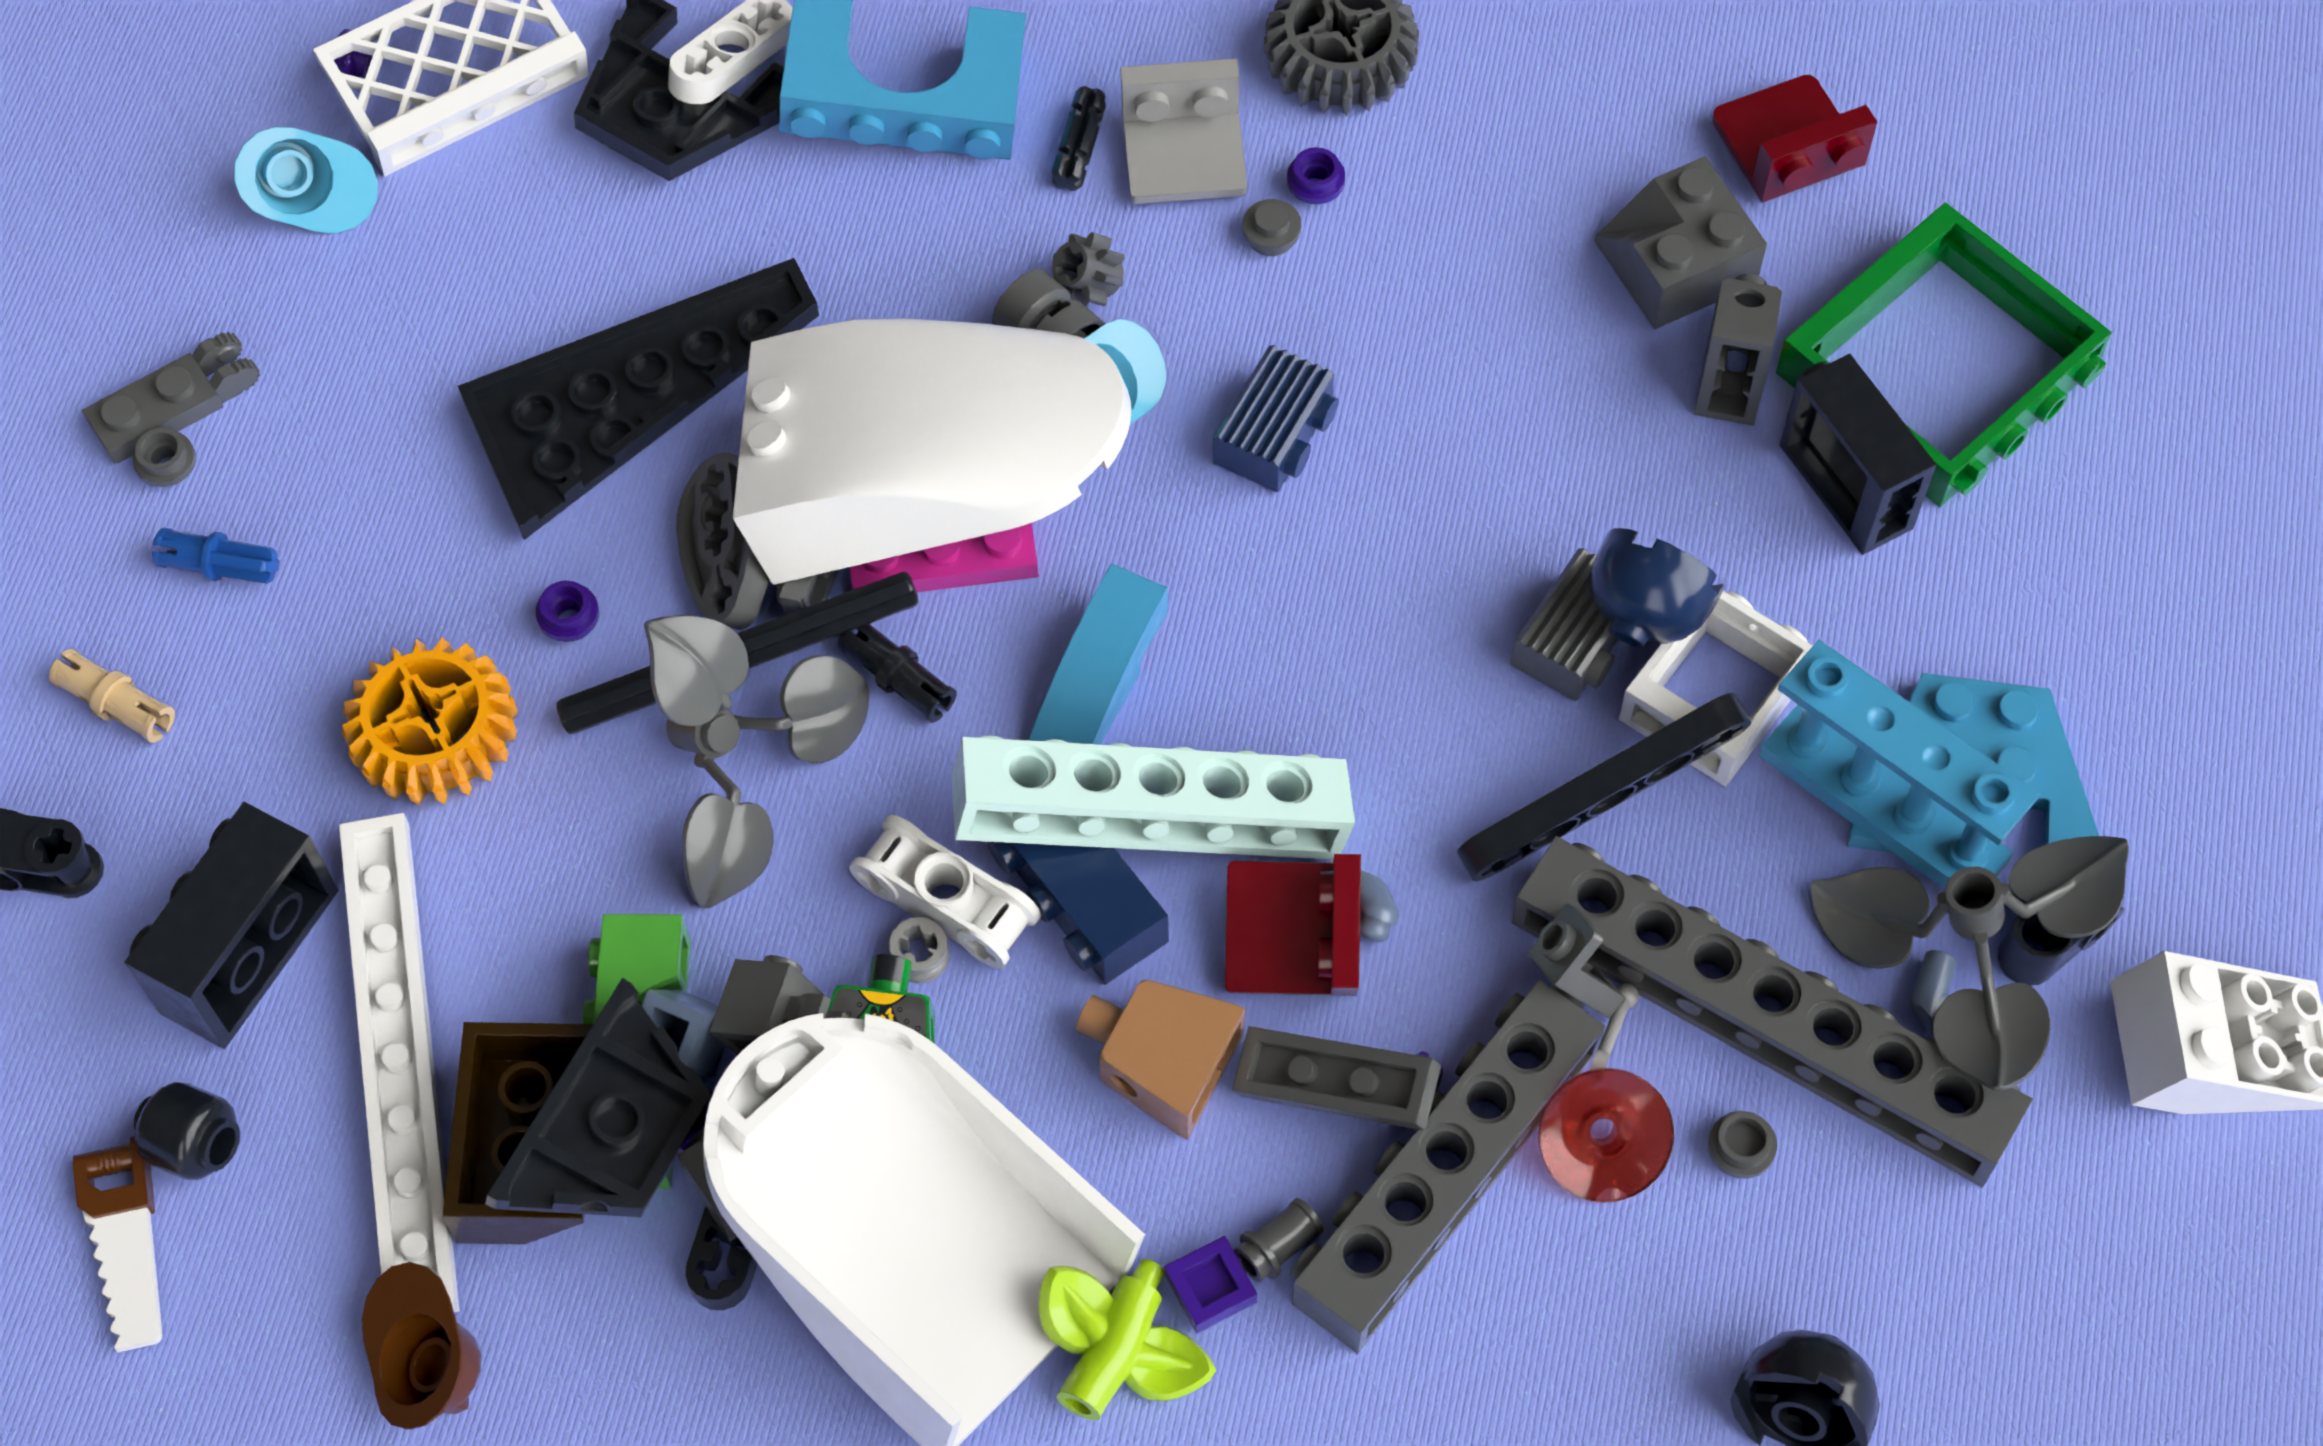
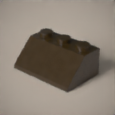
M464 1022L442 1215L456 1243L527 1244L584 1223L585 1214L494 1209L485 1203L487 1194L593 1024Z

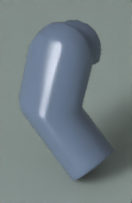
M1361 870L1360 935L1371 941L1383 942L1390 934L1391 925H1397L1399 910L1383 880Z
M1929 950L1925 953L1910 999L1912 1010L1931 1038H1934L1933 1022L1935 1013L1942 1002L1949 996L1947 993L1957 965V961L1952 955L1938 950Z

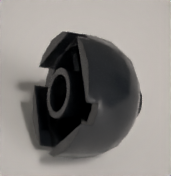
M1809 1330L1782 1332L1756 1348L1746 1362L1730 1399L1734 1418L1747 1436L1759 1445H1761L1764 1435L1787 1446H1868L1877 1423L1880 1408L1874 1373L1865 1360L1839 1338L1830 1334Z

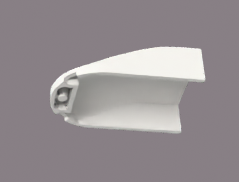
M904 318L863 319L809 327L753 341L750 347L733 520L773 585L1024 526L1070 504L1082 495L1078 485L1088 478L1099 465L1106 469L1110 467L1120 452L1128 434L1131 421L1130 396L1115 362L1103 349L1089 340L1066 333L970 322Z
M823 1013L797 1018L774 1027L755 1039L734 1058L721 1076L709 1103L704 1127L703 1163L707 1184L721 1215L813 1336L844 1371L920 1446H959L1058 1346L1050 1341L1042 1329L1039 1317L1040 1287L1043 1277L1050 1267L1069 1266L1086 1271L1097 1278L1105 1289L1111 1293L1121 1276H1128L1145 1236L1138 1227L943 1050L915 1030L883 1017L865 1014L864 1020L854 1018L823 1019Z

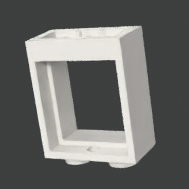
M1723 591L1713 612L1702 627L1681 641L1661 644L1625 690L1619 720L1645 737H1648L1697 709V707L1669 691L1664 686L1705 632L1775 674L1780 679L1750 717L1752 720L1751 725L1731 741L1690 764L1726 787L1791 701L1790 698L1778 691L1779 683L1813 645L1809 644L1806 638L1793 627L1783 624L1778 625L1754 610L1752 605L1741 595Z

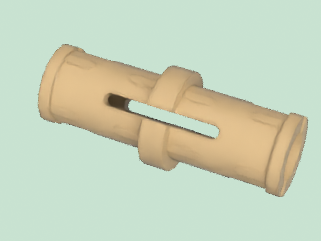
M68 649L61 653L63 659L72 663L71 667L62 663L57 658L53 662L49 672V681L56 687H61L88 703L90 709L93 710L92 713L102 720L109 721L115 719L142 735L150 743L158 742L163 738L162 733L153 729L154 725L167 733L171 729L175 719V710L168 704H163L134 687V682L131 681L132 678L121 671L109 672L83 657L75 649Z

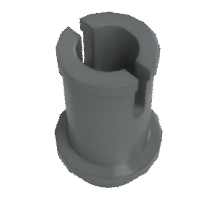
M1295 1198L1285 1210L1272 1218L1255 1233L1245 1231L1241 1234V1244L1234 1249V1252L1245 1272L1253 1280L1261 1282L1266 1277L1275 1279L1281 1274L1280 1265L1298 1252L1310 1240L1322 1234L1324 1231L1323 1225L1307 1203L1299 1198Z

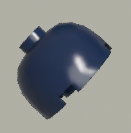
M1613 528L1607 533L1590 572V591L1599 612L1612 622L1608 630L1609 633L1628 645L1643 648L1647 640L1662 644L1673 643L1687 638L1702 627L1713 612L1724 590L1723 584L1712 585L1717 574L1694 556L1670 543L1657 538L1652 548L1644 547L1633 543L1638 531Z

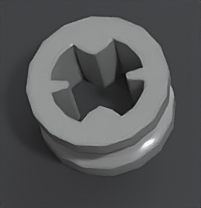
M913 917L899 923L892 931L889 939L890 955L900 956L912 962L909 982L916 984L929 983L939 978L947 969L950 960L947 935L942 926L937 922L925 917ZM915 939H922L926 947L937 946V949L929 948L930 958L920 962H916V958L912 953L902 955V952H911L909 942Z

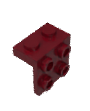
M1802 75L1721 104L1714 109L1712 117L1713 125L1761 203L1866 165L1878 123L1867 105L1839 114L1819 81L1812 75Z

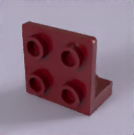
M1334 854L1333 863L1232 861L1228 864L1225 989L1228 993L1357 996L1360 963L1361 854Z

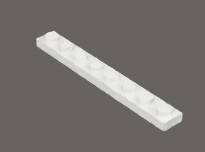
M404 813L339 824L381 1275L391 1266L406 1262L427 1266L442 1279L451 1299L454 1313L460 1312L452 1234L442 1217L446 1175L409 823Z

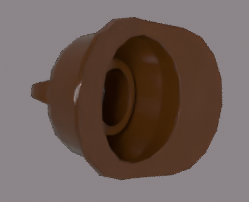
M412 1262L391 1266L376 1279L366 1296L361 1319L363 1342L374 1381L375 1396L380 1413L391 1425L411 1430L428 1425L442 1413L458 1414L468 1409L469 1395L475 1388L480 1374L481 1354L475 1338L466 1328L456 1322L451 1299L439 1276L429 1267Z

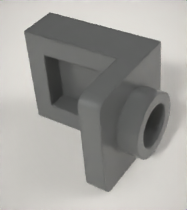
M1566 904L1554 920L1543 928L1538 940L1527 954L1551 980L1552 983L1549 985L1551 988L1581 1009L1588 1005L1607 1018H1610L1624 1001L1625 997L1601 969L1589 961V958L1602 943L1603 935L1579 909L1571 904Z

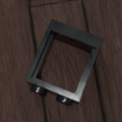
M1850 353L1829 364L1825 361L1818 362L1806 369L1798 378L1779 446L1859 552L1864 555L1914 529L1937 465Z

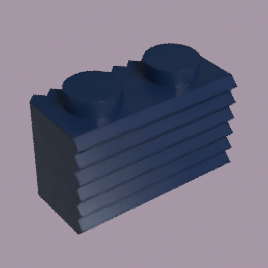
M1275 345L1269 346L1213 436V464L1275 492L1281 490L1288 475L1297 478L1303 471L1311 452V444H1308L1310 438L1314 435L1316 429L1322 432L1328 429L1338 408L1339 399L1333 396L1334 374L1330 369L1323 370L1319 364L1312 365L1307 359L1301 360L1296 354L1290 355L1286 350H1279Z

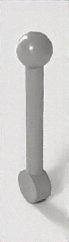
M1623 983L1616 987L1624 995L1625 999L1610 1017L1592 1061L1589 1075L1602 1079L1628 1009L1633 1008L1639 1001V992L1631 984Z

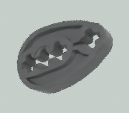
M719 453L705 460L695 470L683 491L676 522L679 556L688 588L694 602L703 615L708 619L721 622L732 629L742 630L750 626L756 619L769 578L733 520L739 456L731 453Z

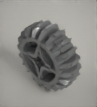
M1277 0L1274 11L1269 12V18L1266 21L1267 36L1264 37V54L1267 55V60L1269 61L1268 68L1272 78L1280 79V85L1284 94L1297 92V98L1300 101L1301 107L1313 100L1318 101L1323 114L1330 105L1341 106L1347 116L1353 104H1360L1367 111H1370L1375 103V97L1389 102L1395 88L1405 87V83L1409 79V72L1413 71V67L1417 63L1418 49L1416 47L1419 44V30L1417 29V23H1414L1412 6L1402 4L1403 0Z

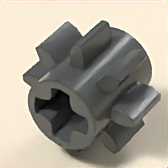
M1091 232L1087 238L1072 233L1069 235V242L1063 244L1054 253L1052 261L1054 279L1070 292L1071 300L1078 299L1085 306L1089 302L1106 306L1107 297L1113 295L1119 287H1122L1124 276L1122 261L1125 259L1124 254L1109 250L1111 238Z

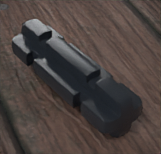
M1082 86L1075 91L1071 104L1074 109L1068 114L1058 148L1061 152L1056 156L1051 171L1053 176L1052 182L1059 189L1067 188L1071 191H1077L1083 185L1087 172L1084 168L1090 162L1100 128L1097 124L1102 121L1106 107L1104 101L1105 93L1099 88L1091 89L1087 86Z

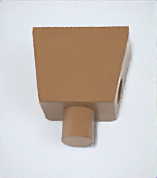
M1142 980L1138 983L1125 1009L1092 995L1082 1009L1076 1025V1031L1105 1044L1099 1056L1100 1079L1105 1085L1177 1135L1188 1140L1244 1035L1245 1008L1158 982Z

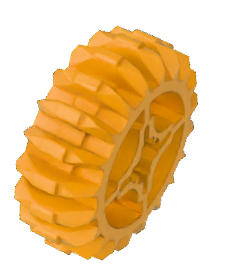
M441 637L433 650H427L425 644L416 638L412 653L402 655L399 650L391 646L389 654L391 662L385 666L369 660L368 671L372 678L371 680H353L352 690L356 699L344 702L343 712L348 722L342 725V735L349 746L348 754L354 766L359 767L360 770L362 769L364 778L373 787L382 785L386 795L391 796L393 800L406 791L410 801L418 806L428 792H433L436 800L445 805L449 789L458 787L462 793L470 796L472 787L469 780L477 776L491 782L493 771L489 762H507L509 752L505 743L516 740L517 729L513 719L517 718L518 710L514 698L510 696L511 688L506 676L502 675L501 672L497 673L494 662L487 655L477 658L474 649L467 643L453 651L450 642H447L443 637ZM422 709L427 710L432 720L435 719L440 731L438 734L434 733L429 722L426 723L421 712ZM466 730H468V732L459 741H457L460 735L464 733Z

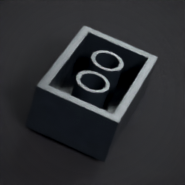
M243 801L232 818L225 819L217 826L210 839L209 849L194 869L184 873L177 880L171 891L168 904L154 923L145 926L136 935L130 947L129 956L124 963L162 1016L226 1049L339 890L309 835Z

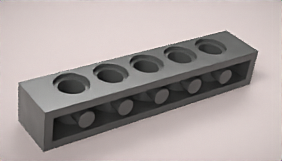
M1542 980L1536 983L1526 997L1517 992L1508 1000L1495 1021V1025L1500 1028L1486 1046L1477 1041L1469 1048L1455 1070V1074L1460 1078L1446 1095L1439 1090L1435 1092L1426 1131L1418 1129L1406 1145L1397 1140L1387 1149L1374 1170V1174L1379 1177L1364 1196L1355 1191L1348 1197L1332 1222L1338 1229L1323 1247L1315 1242L1312 1243L1304 1251L1291 1271L1290 1276L1295 1279L1292 1305L1357 1354L1595 1056L1604 1034L1605 1025ZM1515 1052H1528L1536 1056L1541 1065L1533 1069H1523L1514 1065L1508 1056ZM1485 1100L1494 1103L1501 1110L1502 1114L1493 1119H1483L1474 1115L1468 1106L1475 1101ZM1437 1150H1447L1456 1154L1462 1164L1457 1168L1444 1170L1434 1166L1427 1156ZM1405 1200L1415 1204L1422 1214L1411 1221H1400L1392 1217L1386 1207L1394 1201ZM1365 1251L1374 1255L1381 1265L1373 1272L1358 1273L1350 1269L1344 1259L1353 1252Z

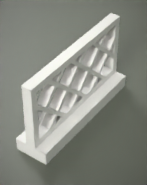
M414 0L313 49L317 61L369 145L373 159L384 177L589 76L586 49L575 31L572 33L569 31L551 0H534L538 9L529 7L531 0H521L520 4L506 0ZM456 1L476 6L469 29L440 22L443 8ZM486 9L515 16L509 39L479 32ZM525 19L549 25L556 36V39L539 47L518 42ZM404 26L425 31L418 53L389 47L388 43L392 32ZM435 34L464 41L457 64L427 57ZM474 44L503 51L504 54L500 66L488 72L467 67ZM352 51L373 56L365 79L341 73L334 60ZM514 54L519 55V57L513 59ZM383 59L413 66L405 89L375 82ZM423 69L453 77L449 90L437 97L415 92ZM463 79L468 80V82L461 84ZM351 89L361 91L358 100ZM371 94L400 101L396 117L373 127L365 113ZM411 104L416 106L410 109Z

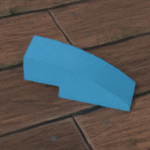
M1112 563L1110 564L1058 666L1032 728L1029 741L1058 739L1068 743L1097 745L1102 743L1141 674L1140 661L1168 613V587Z

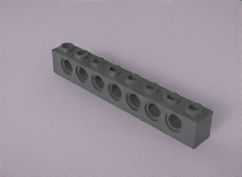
M1555 836L1517 895L1512 924L1539 938L1543 928L1554 920L1566 904L1573 905L1603 935L1602 943L1589 958V961L1597 965L1608 978L1620 985L1623 983L1633 985L1639 992V995L1982 1188L1996 1167L2033 1098L2020 1092L2017 1085L2006 1090H1992L1952 1068L1937 1049L1934 1038H1922L1900 1026L1896 1018L1885 1009L1872 1004L1862 1005L1840 993L1837 986L1827 977L1812 971L1802 972L1779 959L1778 954L1767 944L1756 939L1744 940L1724 929L1719 921L1709 912L1694 906L1686 908L1662 894L1660 888L1649 879L1635 874L1628 876L1608 865L1597 851L1585 844H1570ZM1588 899L1598 900L1605 904L1609 911L1601 914L1586 911L1579 903ZM1644 931H1652L1661 935L1667 943L1662 946H1651L1641 941L1637 934ZM1702 963L1713 964L1723 971L1725 977L1720 979L1707 978L1699 973L1695 966ZM1758 996L1773 997L1782 1004L1784 1010L1780 1012L1766 1011L1756 1003L1754 998ZM1820 1028L1830 1029L1841 1037L1844 1044L1828 1045L1817 1038L1814 1030ZM1880 1061L1892 1063L1900 1069L1904 1078H1887L1878 1072L1874 1063ZM1948 1095L1955 1098L1962 1105L1964 1112L1950 1113L1944 1110L1937 1103L1935 1096Z

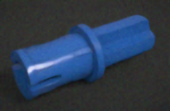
M164 527L157 532L153 540V545L176 549L167 550V552L152 551V559L156 566L200 572L205 579L217 581L223 576L267 584L273 581L275 573L279 570L280 560L277 559L275 549L232 541L228 539L226 534L215 531L209 536L174 531Z

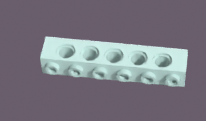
M998 736L962 737L951 774L955 840L1332 859L1334 854L1342 853L1355 825L1346 759L1321 758L1312 754L1285 756L1258 754L1253 751H1238L1235 753L1199 751L1189 747H1176L1172 749L1132 747L1124 743L1110 745L1068 743L1058 739L1029 741L1003 739Z

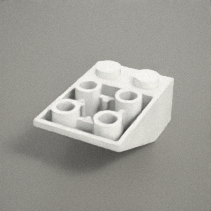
M2163 951L2110 980L2131 1105L2178 1114L2323 1110V1007L2316 981Z

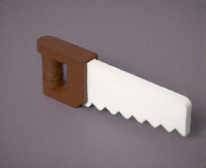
M131 1136L130 1143L73 1156L77 1207L83 1212L87 1225L93 1228L89 1238L97 1245L93 1254L94 1258L102 1264L98 1271V1276L106 1282L102 1289V1294L110 1300L106 1312L110 1317L115 1318L110 1330L119 1337L114 1346L118 1353L154 1345L162 1339L151 1214L155 1213L151 1165L138 1155L135 1136ZM133 1170L134 1184L103 1191L95 1188L94 1178Z

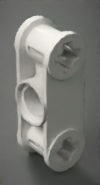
M888 815L881 825L883 833L864 858L855 857L850 864L849 870L864 888L877 897L896 904L915 917H925L937 922L942 926L948 938L963 946L964 949L982 963L996 969H1003L1010 959L1008 950L1026 926L1036 925L1042 916L1040 909L1019 889L1008 883L998 881L960 855L953 853L927 837L909 821L896 815ZM940 885H953L960 889L955 896L948 899H939L930 894L935 887Z

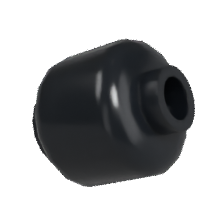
M173 1082L160 1088L155 1094L147 1097L140 1104L134 1117L135 1143L138 1155L148 1164L182 1179L200 1180L213 1172L223 1169L233 1158L240 1141V1129L236 1121L234 1108L228 1101L189 1083Z

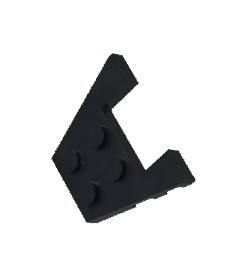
M626 0L625 12L621 20H616L610 33V44L603 60L598 59L574 111L576 129L662 178L671 181L779 123L780 93L784 72L782 65L774 62L740 97L725 91L713 101L704 104H689L680 101L670 93L668 88L670 59L652 50L678 24L677 7L664 0Z

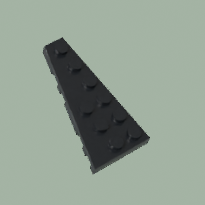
M795 258L458 385L464 405L524 540L745 373L749 366L751 342L801 330L819 316L817 301Z

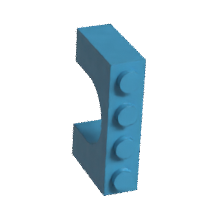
M794 0L780 93L779 132L796 134L804 138L824 137L849 140L862 145L882 144L907 147L920 152L940 151L966 154L979 159H1011L1026 13L969 6L964 53L956 72L937 87L925 91L907 93L877 86L866 79L852 63L849 56V47L852 32L853 0Z

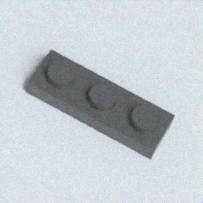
M1248 1026L1232 1091L1245 1098L1426 1131L1441 1064L1430 1057Z

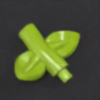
M1141 1259L1132 1276H1121L1111 1295L1097 1278L1078 1268L1056 1266L1050 1267L1045 1273L1040 1287L1038 1303L1042 1329L1050 1341L1069 1353L1083 1355L1056 1395L1059 1403L1070 1412L1088 1420H1099L1123 1382L1132 1391L1145 1399L1158 1401L1177 1399L1205 1385L1217 1371L1208 1354L1192 1338L1170 1326L1152 1325L1155 1314L1162 1302V1297L1156 1289L1165 1274L1164 1269L1156 1262L1149 1259Z

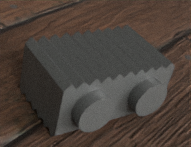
M1579 548L1514 640L1510 664L1574 701L1579 699L1587 684L1595 689L1601 685L1614 662L1615 656L1610 652L1618 641L1608 631L1612 622L1599 612L1591 594L1590 572L1596 554H1589L1585 548Z

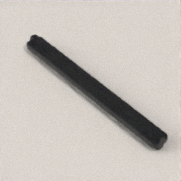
M900 572L737 634L745 645L750 669L913 608L919 603L918 594L910 575L907 572ZM650 666L560 699L556 703L557 712L568 734H576L656 704L650 680Z

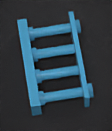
M1818 640L1779 683L1778 691L1797 703V705L1762 744L1759 757L1945 890L1950 877L1963 868L1982 867L1998 876L2007 866L2013 855V851L2001 842L2038 800L2040 793L1830 646Z

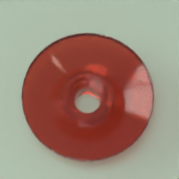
M1616 1068L1589 1070L1565 1082L1548 1101L1539 1124V1149L1547 1170L1565 1190L1589 1201L1616 1202L1642 1192L1663 1172L1670 1159L1674 1144L1673 1118L1662 1095L1641 1076ZM1599 1119L1611 1120L1613 1127L1607 1137L1602 1139L1591 1137L1590 1130L1595 1121Z

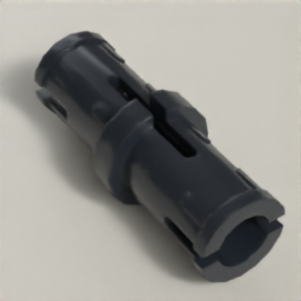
M871 624L857 628L858 632L856 635L852 631L840 635L837 647L874 674L877 686L886 693L895 691L924 714V717L931 723L943 717L942 712L936 708L938 704L947 712L952 707L957 691L951 686H947L918 663L919 657L917 653L907 645L898 647Z

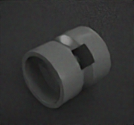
M1033 269L1014 281L999 299L992 315L993 325L1066 333L1083 339L1105 324L1078 299L1071 300L1070 292L1043 269Z

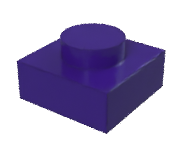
M1226 1236L1164 1266V1275L1196 1334L1257 1303L1258 1294Z

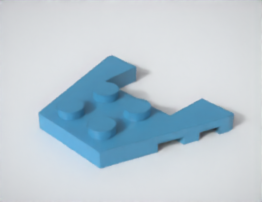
M1926 673L1921 674L1909 702L2040 793L2038 800L2030 809L2042 810L2044 812L2043 845L2077 837L2099 836L2049 688ZM1852 825L1847 838V847L1892 852L1856 825Z

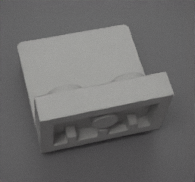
M1237 58L1120 67L1122 117L1131 202L1134 204L1246 195L1247 177L1239 118V69Z

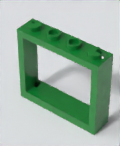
M1946 202L1784 340L1776 369V374L1795 389L1798 378L1806 369L1822 361L1829 364L1830 362L1826 360L1939 261L1943 262L2064 358L2061 363L1951 461L1908 427L1937 464L1926 497L1938 507L1944 505L1957 492L1964 496L1969 494L1984 478L1988 471L1987 465L1998 455L2004 460L2009 458L2028 435L2027 429L2037 420H2040L2043 424L2049 422L2068 399L2067 393L2077 384L2083 388L2088 387L2100 375L2107 364L2101 358L2112 334V331Z

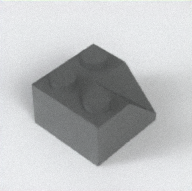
M1706 156L1655 177L1595 238L1596 245L1654 330L1716 303L1722 280L1727 278L1735 279L1741 274L1748 273L1759 276L1767 242Z

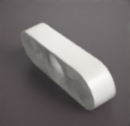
M786 0L744 1L671 56L668 77L670 93L678 100L689 104H704L713 101L788 44L792 6ZM736 45L742 47L745 51L731 53L720 50L718 46Z

